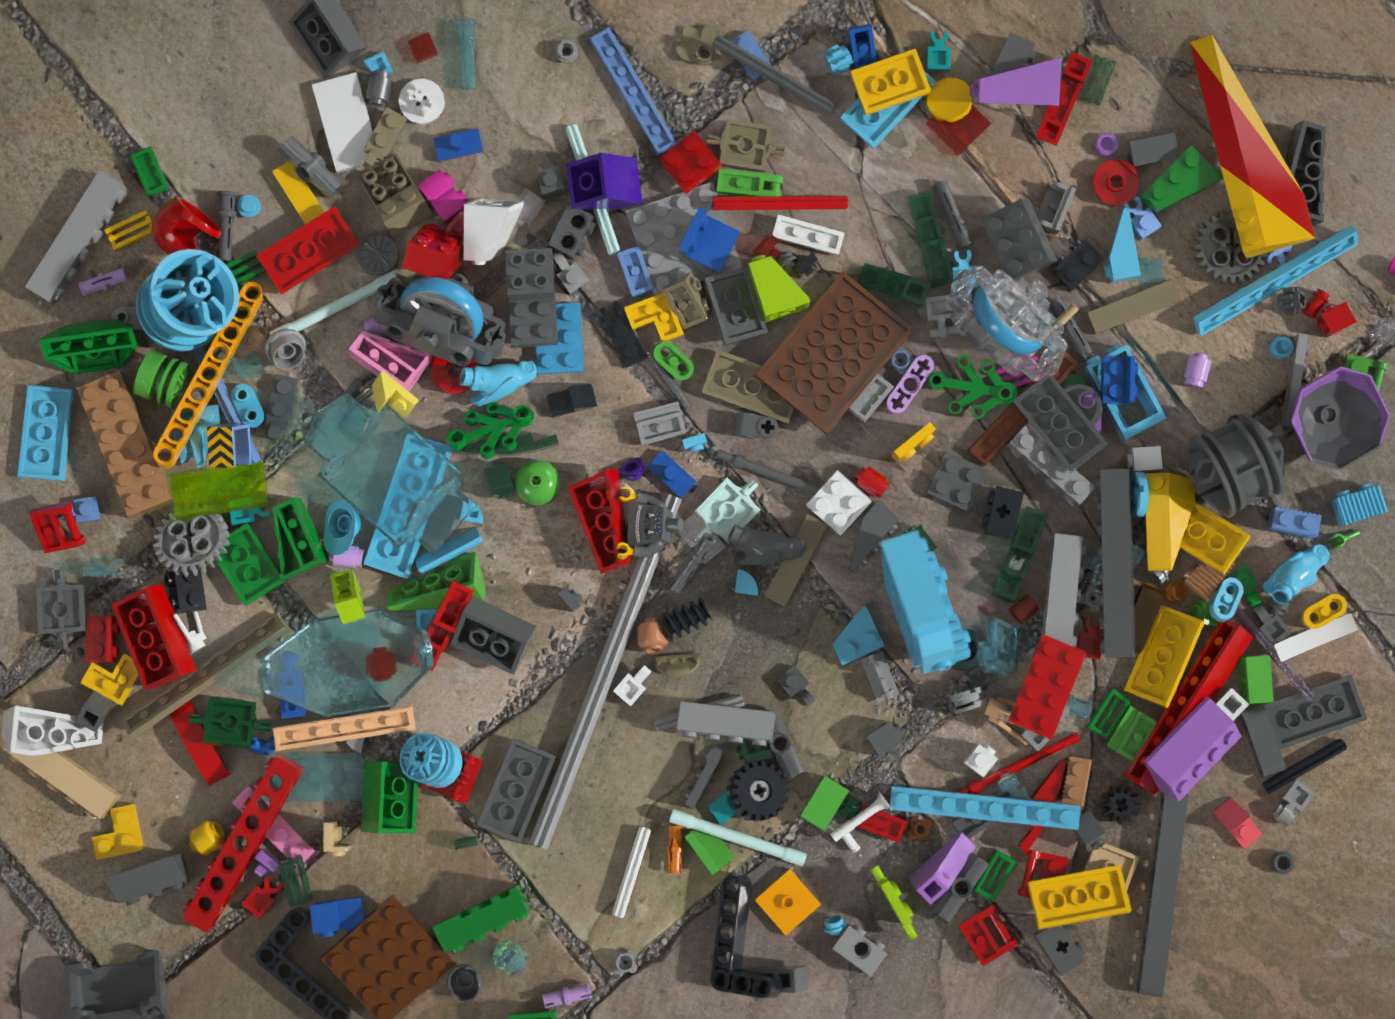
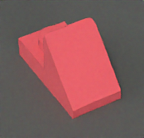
M1231 797L1213 811L1242 849L1248 847L1262 835L1250 820L1251 816Z

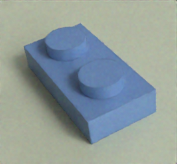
M749 30L731 41L771 65ZM743 65L753 82L763 77Z
M636 246L617 253L632 298L653 291L654 287L640 247Z

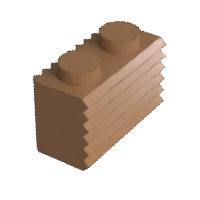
M1200 561L1195 569L1190 567L1184 574L1185 582L1182 585L1199 599L1206 601L1235 566V563H1232L1225 575Z
M1066 756V766L1061 789L1059 790L1061 793L1058 794L1060 798L1057 800L1062 803L1084 807L1092 760Z

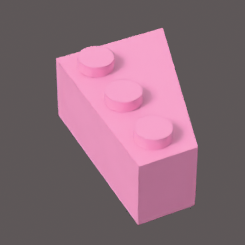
M364 331L360 333L348 349L349 357L377 377L384 370L407 391L412 389L433 361V355Z

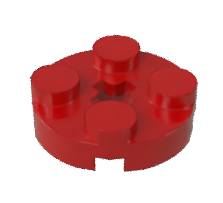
M1109 160L1104 162L1096 170L1093 177L1092 188L1095 195L1100 201L1112 207L1128 203L1139 189L1138 172L1132 164L1125 160ZM1120 178L1121 181L1119 184L1121 185V187L1113 188L1111 186L1112 182L1110 181V179Z
M435 357L431 374L437 387L453 395L462 394L470 390L469 386H462L460 384L461 371L458 372V377H454L453 374L449 375L448 371L451 370L452 365H455L457 368L461 367L462 371L463 367L472 368L476 366V362L470 360L467 366H459Z

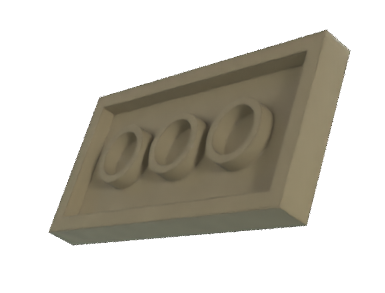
M717 349L701 394L762 416L772 417L776 421L787 425L794 410L793 407L755 377V374L763 365Z

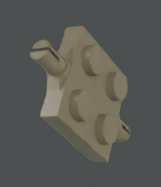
M727 119L722 137L708 134L706 143L720 146V163L722 166L764 173L766 161L770 154L784 157L785 147L772 145V126Z

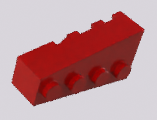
M618 468L602 471L568 486V491L600 574L631 564L630 555L623 560L617 557L620 553H626L622 548L617 549V545L619 543L628 544L623 502L619 499V496L622 497Z

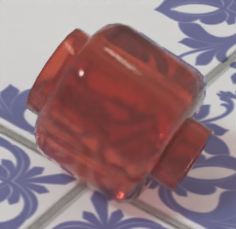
M387 647L373 648V653L366 655L365 661L368 677L373 678L374 682L392 680V676L397 673L395 653L387 651Z

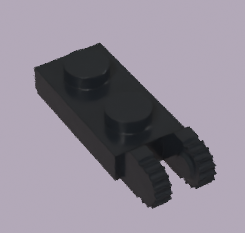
M615 301L612 303L613 309L620 320L612 323L607 310L604 307L599 310L607 325L606 329L625 367L628 368L647 359L634 330H632L627 316H624L618 302Z

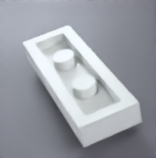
M778 215L772 238L839 256L845 233Z

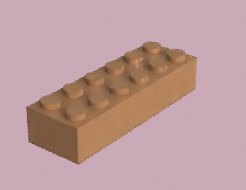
M119 370L77 387V392L127 517L135 519L176 502L164 469L160 468L154 459L155 447L126 374Z

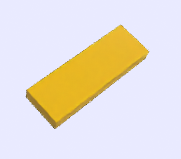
M288 161L272 171L305 224L325 212L307 183L299 178L293 164Z

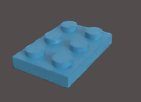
M556 304L558 345L536 346L537 374L583 373L581 304Z

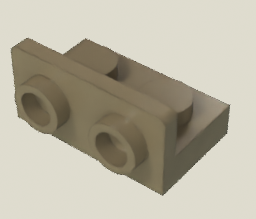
M692 272L686 273L683 279L664 286L662 289L663 294L684 329L707 320L712 313L709 299L705 297L701 290L700 281L693 276Z

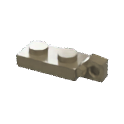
M388 107L386 108L364 147V152L368 156L363 166L371 170L376 159L382 162L386 158L407 120L406 117Z

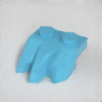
M218 405L206 406L179 456L181 464L187 462L188 458L192 456L197 468L205 465L206 454H208L207 427L220 424V408ZM185 411L181 415L183 420H190L193 417L191 411ZM173 432L174 441L181 439V432Z

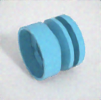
M427 732L417 733L410 737L403 745L400 753V766L403 773L409 779L434 788H443L453 783L459 776L462 768V755L459 748L451 741Z

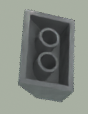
M307 0L289 20V23L325 78L356 60L367 48L337 0Z
M182 853L105 878L118 904L125 902L126 906L140 902L139 897L147 894L149 899L162 895V889L168 887L171 888V891L185 887L184 882L190 880Z

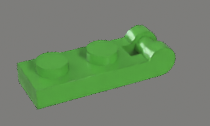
M719 169L717 193L739 196H781L779 188L782 185L783 177ZM764 182L771 184L770 190H763Z

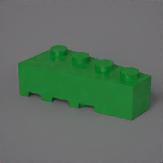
M518 884L432 928L444 953L451 951L454 954L464 949L463 944L470 940L474 944L486 938L485 933L491 930L496 933L506 928V923L512 920L519 922L527 918V913L531 908Z

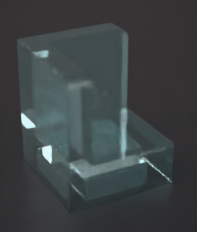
M255 350L239 359L236 357L231 359L240 377L246 383L267 372Z

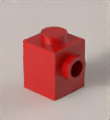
M1347 302L1336 307L1332 303L1321 309L1322 314L1316 317L1319 331L1325 334L1327 338L1357 322Z

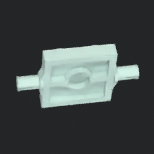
M726 478L695 510L706 525L697 537L700 539L704 533H715L720 535L729 544L728 537L735 524L740 527L746 526L761 510L752 502L749 496L759 485L755 482L749 489L754 483V480L751 479L742 489Z

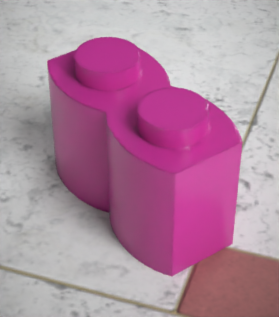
M438 169L417 186L445 224H448L460 211L464 212V204L469 200L461 189L456 192L452 184L455 181L447 171L443 174Z

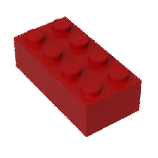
M163 584L143 588L111 604L145 691L165 686L197 671L181 629L173 617L174 612Z

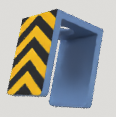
M224 423L207 427L210 467L235 468L236 464L249 465L252 463L250 424Z

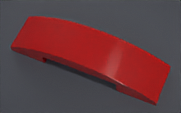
M1071 53L1061 75L1059 106L1048 105L1035 138L1057 146L1092 65V60L1076 53Z
M189 700L170 713V716L197 768L208 785L211 786L231 774L214 745L203 744L205 732L203 725L189 724L190 713H198L192 701Z

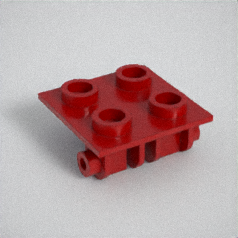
M460 751L462 755V768L459 776L453 783L443 788H434L426 784L423 787L466 804L484 760Z

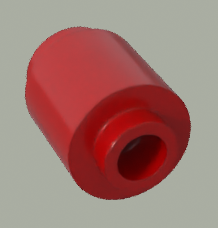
M870 466L867 469L862 467L855 476V479L858 480L855 485L872 497L876 496L879 499L890 485L886 481V477Z

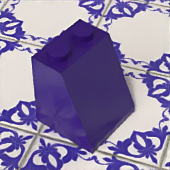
M598 153L566 164L572 209H625L643 203L637 158Z

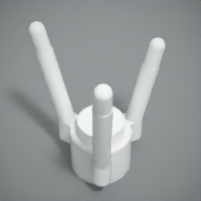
M198 611L192 612L198 634H196L195 630L188 632L177 614L173 615L184 634L183 637L190 654L204 647L205 643L203 640L207 639L202 630Z

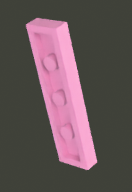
M250 785L247 786L232 803L243 813L244 810L241 808L248 797L252 798L255 790ZM261 797V804L264 807H269V804ZM280 815L277 816L266 835L297 868H300L316 851ZM250 816L249 820L257 827V818Z

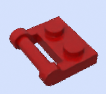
M70 500L30 510L29 515L44 554L79 547L86 543L83 534H80L74 518L73 506ZM58 514H63L71 538L66 539L57 516Z
M1029 849L1026 853L1028 858L1022 887L1019 888L1018 895L1030 898L1027 884L1033 880L1037 859L1043 860L1039 880L1065 875L1069 858Z
M994 903L958 924L982 966L1018 945L1015 938L1012 939L996 912L998 909ZM987 916L1004 942L1000 947H998L982 920Z

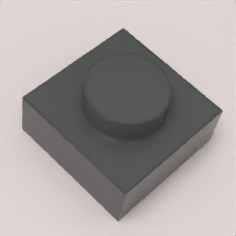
M564 588L558 593L573 612L581 607L578 603L581 598L573 589L568 591Z

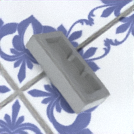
M877 374L848 410L865 423L894 386Z

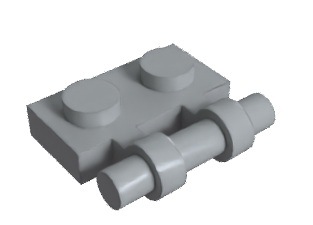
M971 292L924 299L928 322L937 321L938 325L937 328H929L930 338L938 336L940 339L947 338V335L960 334L962 336L967 335V332L976 331L975 322L966 323V317L974 316ZM958 318V325L946 326L945 320Z

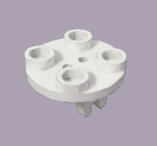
M423 78L412 80L400 92V110L404 117L412 123L421 126L431 123L443 112L445 107L444 94L440 87L431 80Z

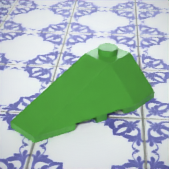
M476 551L454 557L447 561V566L437 571L434 568L428 571L429 574L419 580L411 579L388 592V610L437 609L452 581L473 589L472 597L474 596L485 601V583Z

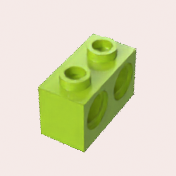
M350 568L330 574L334 604L342 623L347 624L366 618L361 589L353 569Z

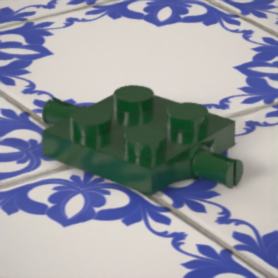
M209 697L208 709L205 715L190 713L189 724L203 725L205 731L203 744L251 749L255 730L270 732L271 722L257 721L255 714L257 702Z

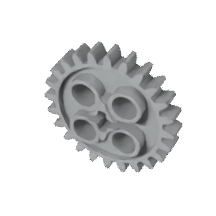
M198 504L195 505L193 510L190 509L189 505H186L184 512L177 508V515L169 513V521L162 519L165 526L156 528L160 534L154 535V539L157 542L153 544L156 550L155 555L162 566H165L169 572L173 570L176 575H179L182 571L185 577H187L189 572L192 571L197 576L199 569L206 573V566L209 565L214 568L213 561H222L219 554H226L227 551L224 546L230 545L227 539L230 536L227 524L222 516L216 513L215 509L210 511L206 505L202 510Z

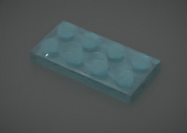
M363 753L284 755L305 768L286 802L362 800ZM268 755V761L271 757L275 758L277 755ZM277 775L273 776V784L276 787H280L282 783L281 778Z

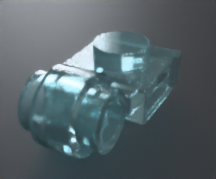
M1007 772L1000 776L1001 779L997 782L1003 793L1008 791L1011 794L1007 798L1033 800L1026 787L1019 791L1017 790V786L1021 783L1015 772Z

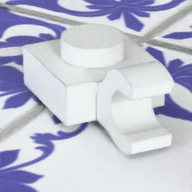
M643 666L635 677L628 673L613 692L628 705L632 706L646 688L641 683L652 671L647 666Z

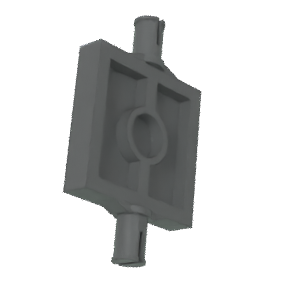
M54 570L55 584L36 588L38 634L57 635L58 649H68L67 635L86 631L85 585L66 584L64 581V570Z

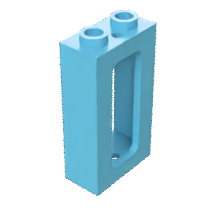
M1119 344L1108 349V355H1106L1108 357L1133 356L1128 345L1120 347ZM1096 355L1086 361L1088 365L1083 370L1094 391L1098 392V396L1101 397V358L1099 355ZM1139 366L1137 376H1135V385L1138 388L1137 398L1147 415L1146 419L1133 426H1128L1116 404H1102L1122 442L1167 418Z

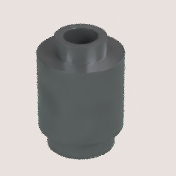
M374 70L372 75L369 76L365 98L370 100L369 103L371 105L383 106V103H388L392 84L391 74Z

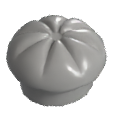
M287 328L280 329L268 337L265 344V354L278 368L283 370L295 368L304 358L306 341L298 331Z

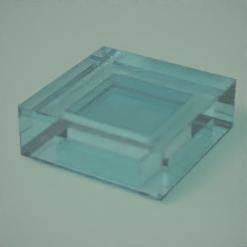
M1161 258L1138 260L1141 276L1138 278L1139 284L1160 283L1163 281Z

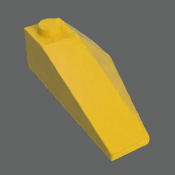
M1172 473L1145 474L1148 482L1149 497L1146 511L1148 571H1172L1184 532L1189 524L1191 512L1196 503V492L1190 479Z

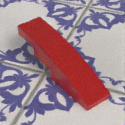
M455 581L451 582L411 659L412 663L431 671L434 670L441 653L444 652L452 633L455 632L465 607L474 593L473 589Z
M1060 760L1057 762L1031 796L1033 800L1055 803L1061 788L1066 766L1065 762ZM1029 825L1031 828L1017 846L1027 853L1044 826Z

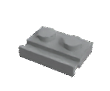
M679 402L633 413L642 446L687 435Z

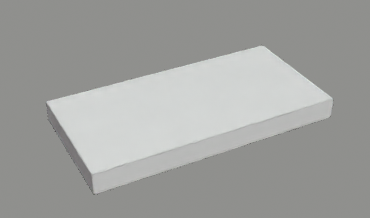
M357 73L312 84L336 172L340 173L363 166L368 156L364 152V147L372 135L373 129Z

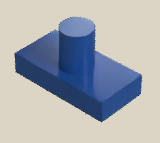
M478 128L433 138L439 162L484 152Z
M663 450L647 466V469L680 499L697 482Z

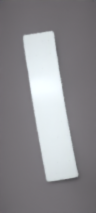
M1347 614L1321 628L1309 629L1274 646L1280 661L1283 662L1312 648L1353 633L1358 628L1352 614Z

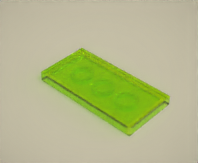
M264 462L238 465L235 468H219L172 476L174 517L176 520L269 506Z

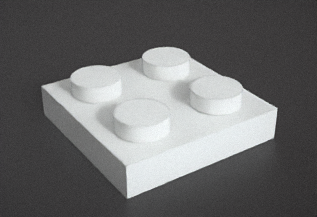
M836 470L806 503V506L841 536L872 500Z

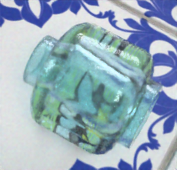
M507 940L496 946L493 961L507 975H516L526 967L528 954L518 943L513 940Z

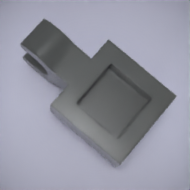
M1262 605L1260 607L1256 606L1251 611L1253 616L1262 623L1257 629L1271 647H1274L1275 644L1291 633V630L1278 614L1270 617Z
M792 666L777 680L791 698L798 694L807 706L815 701L813 696L805 689L809 684L808 680L795 666Z

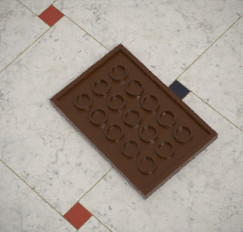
M842 271L759 369L755 377L827 435L914 329Z

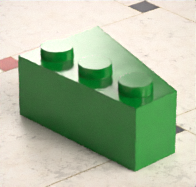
M1191 145L1140 196V199L1156 215L1220 183L1223 176Z

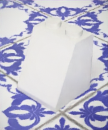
M479 198L464 204V260L472 261L473 265H485L487 261H493V258L501 255L524 206V201Z

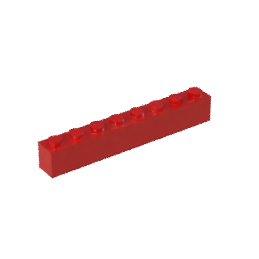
M1229 620L1219 622L1173 696L1169 708L1165 709L1124 775L1138 787L1156 795L1159 789L1144 760L1206 696L1212 701L1215 700L1253 638L1240 625Z

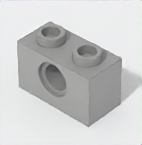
M847 924L843 933L839 935L832 945V949L871 977L887 955V952L883 950L885 945L876 938L872 941L864 936L866 931L858 925L854 924L851 927ZM859 942H864L867 945V951L862 955L856 954L854 951L855 945Z

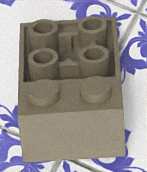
M397 154L392 155L372 167L371 170L369 169L357 176L393 238L432 215L426 201Z

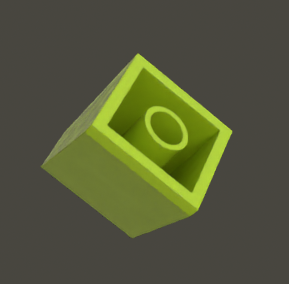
M761 255L752 259V262L748 265V271L765 323L809 309V297L771 256L766 258L765 255Z

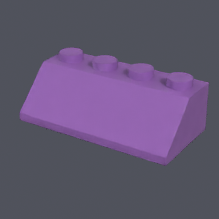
M1206 696L1144 760V763L1158 789L1175 800L1180 801L1242 736L1234 721Z

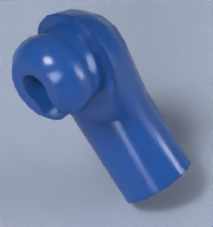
M274 736L268 741L252 737L251 749L249 750L255 754L269 755L275 750Z

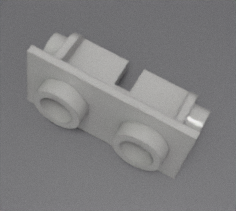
M882 651L861 659L878 703L900 695Z

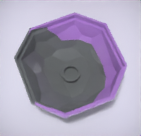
M1338 366L1298 389L1291 408L1289 421L1309 462L1343 470L1381 447L1390 414L1371 375Z

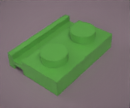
M1130 705L1105 746L1133 762L1157 724V721Z

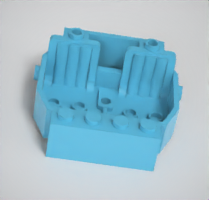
M914 531L882 541L881 552L884 585L913 667H920L922 673L926 674L936 670H947L955 662L969 658L970 649L968 643L971 640L967 629L962 630L958 616L953 611L944 581L948 579L944 566L939 567L934 552H926L928 551V546L925 538H920L918 531Z

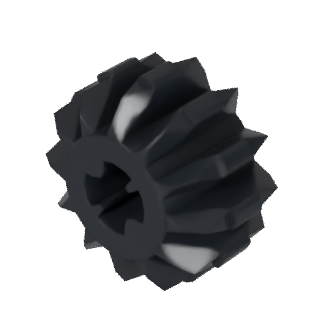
M1118 784L1117 792L1110 786L1108 789L1111 795L1102 794V797L1107 799V802L1099 803L1100 806H1107V809L1102 811V815L1110 814L1109 822H1113L1117 817V824L1122 825L1123 817L1130 823L1132 820L1129 814L1138 815V812L1133 810V807H1140V803H1133V800L1138 798V794L1130 795L1131 787H1127L1123 792V785ZM1122 798V804L1125 805L1124 809L1119 808L1118 811V805L1115 804L1116 800L1121 801Z

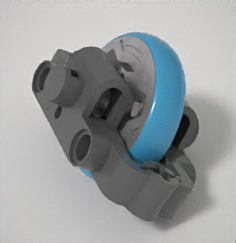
M454 273L449 280L439 277H414L410 283L399 278H392L387 285H382L377 289L375 321L386 326L385 333L393 340L419 349L422 352L429 353L459 366H467L470 360L487 365L493 358H497L502 354L506 338L504 332L505 322L494 316V309L489 304L473 297V286L468 285L467 278L459 273ZM397 298H400V311H395ZM480 332H486L483 345L474 342Z

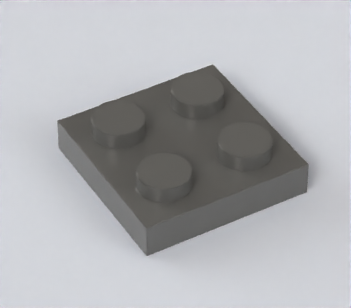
M946 451L926 494L969 513L988 470Z

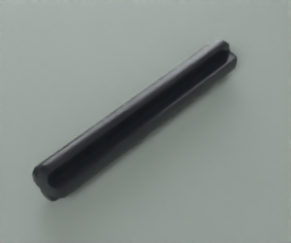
M1343 739L1335 740L1263 782L1262 785L1265 791L1269 794L1273 793L1347 750V745Z

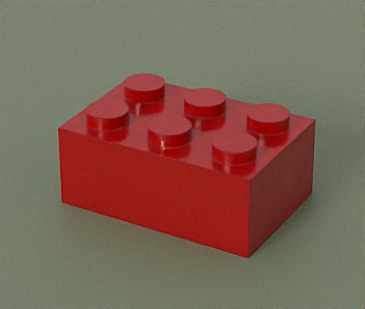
M424 224L408 242L402 268L428 277H439L449 280L463 261V234L457 231L448 232L441 230V227L435 224Z

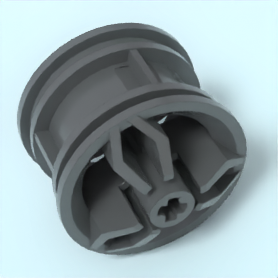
M1243 412L1239 414L1237 420L1234 419L1228 422L1227 425L1210 433L1206 432L1201 437L1194 435L1189 438L1190 482L1198 495L1201 494V497L1225 517H1233L1236 514V510L1240 511L1246 505L1263 497L1267 498L1272 494L1279 495L1284 492L1285 462L1282 445L1276 436H1273L1265 426L1248 413Z

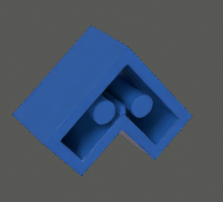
M363 896L316 902L310 905L313 934L320 933V937L334 936V934H338L337 931L340 929H346L348 933L366 917Z

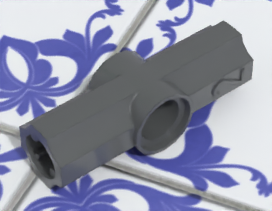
M290 136L278 149L295 166V171L299 178L305 182H311L328 199L343 185L326 168L324 159L315 152L310 153L294 136Z
M773 708L768 710V712L775 713L773 740L769 744L783 772L784 778L786 777L789 780L804 773V770L777 710ZM784 738L787 741V747L781 751L775 749V740Z
M972 853L950 888L942 895L932 911L950 923L965 899L971 894L973 887L989 864ZM959 881H964L967 885L966 891L962 894H958L955 891V885Z

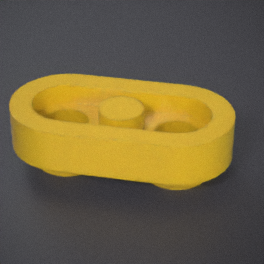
M1339 594L1328 595L1303 611L1302 622L1310 629L1321 628L1342 616L1347 609V602ZM1331 602L1336 603L1337 607L1335 610L1330 608ZM1311 613H1314L1317 616L1315 622H1312L1310 620Z

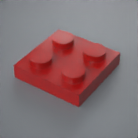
M695 131L658 158L685 194L722 168L721 163Z

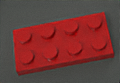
M334 206L256 256L282 295L360 245Z
M1042 634L1007 722L1052 740L1087 652Z

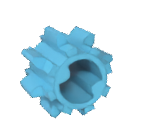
M836 44L830 47L827 54L824 55L825 62L832 74L838 72L840 75L848 71L850 65L853 64L852 57L845 45L839 47Z

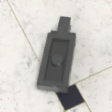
M275 374L265 424L270 426L268 433L270 439L279 440L281 429H287V426L290 425L299 379Z

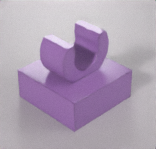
M260 850L255 857L260 864L254 872L260 877H264L269 869L272 872H276L283 863L266 850Z

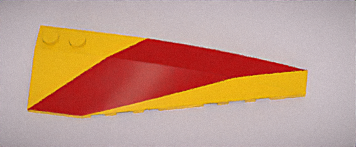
M1211 35L1190 42L1216 151L1244 255L1246 258H1251L1316 239L1302 190L1214 37Z

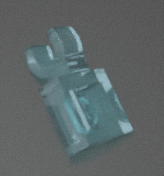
M115 559L109 566L104 565L103 561L90 562V566L83 567V576H126V572L117 571V565L126 563V560Z

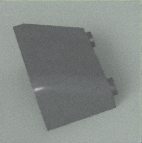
M148 949L143 951L138 956L137 962L95 969L85 961H76L72 965L65 966L66 1019L170 1018L163 960L159 950Z

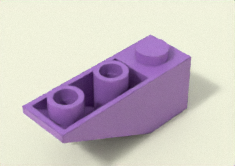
M960 831L908 878L915 889L931 905L950 888L976 846Z

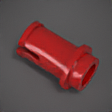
M1321 289L1313 291V297L1302 310L1303 314L1313 320L1323 305L1329 302L1328 298L1330 296Z

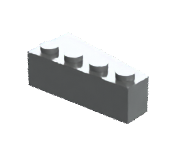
M1303 120L1293 127L1285 162L1304 194L1311 223L1315 226L1324 222L1322 204L1324 202L1323 179L1325 178V170L1323 169L1325 127Z

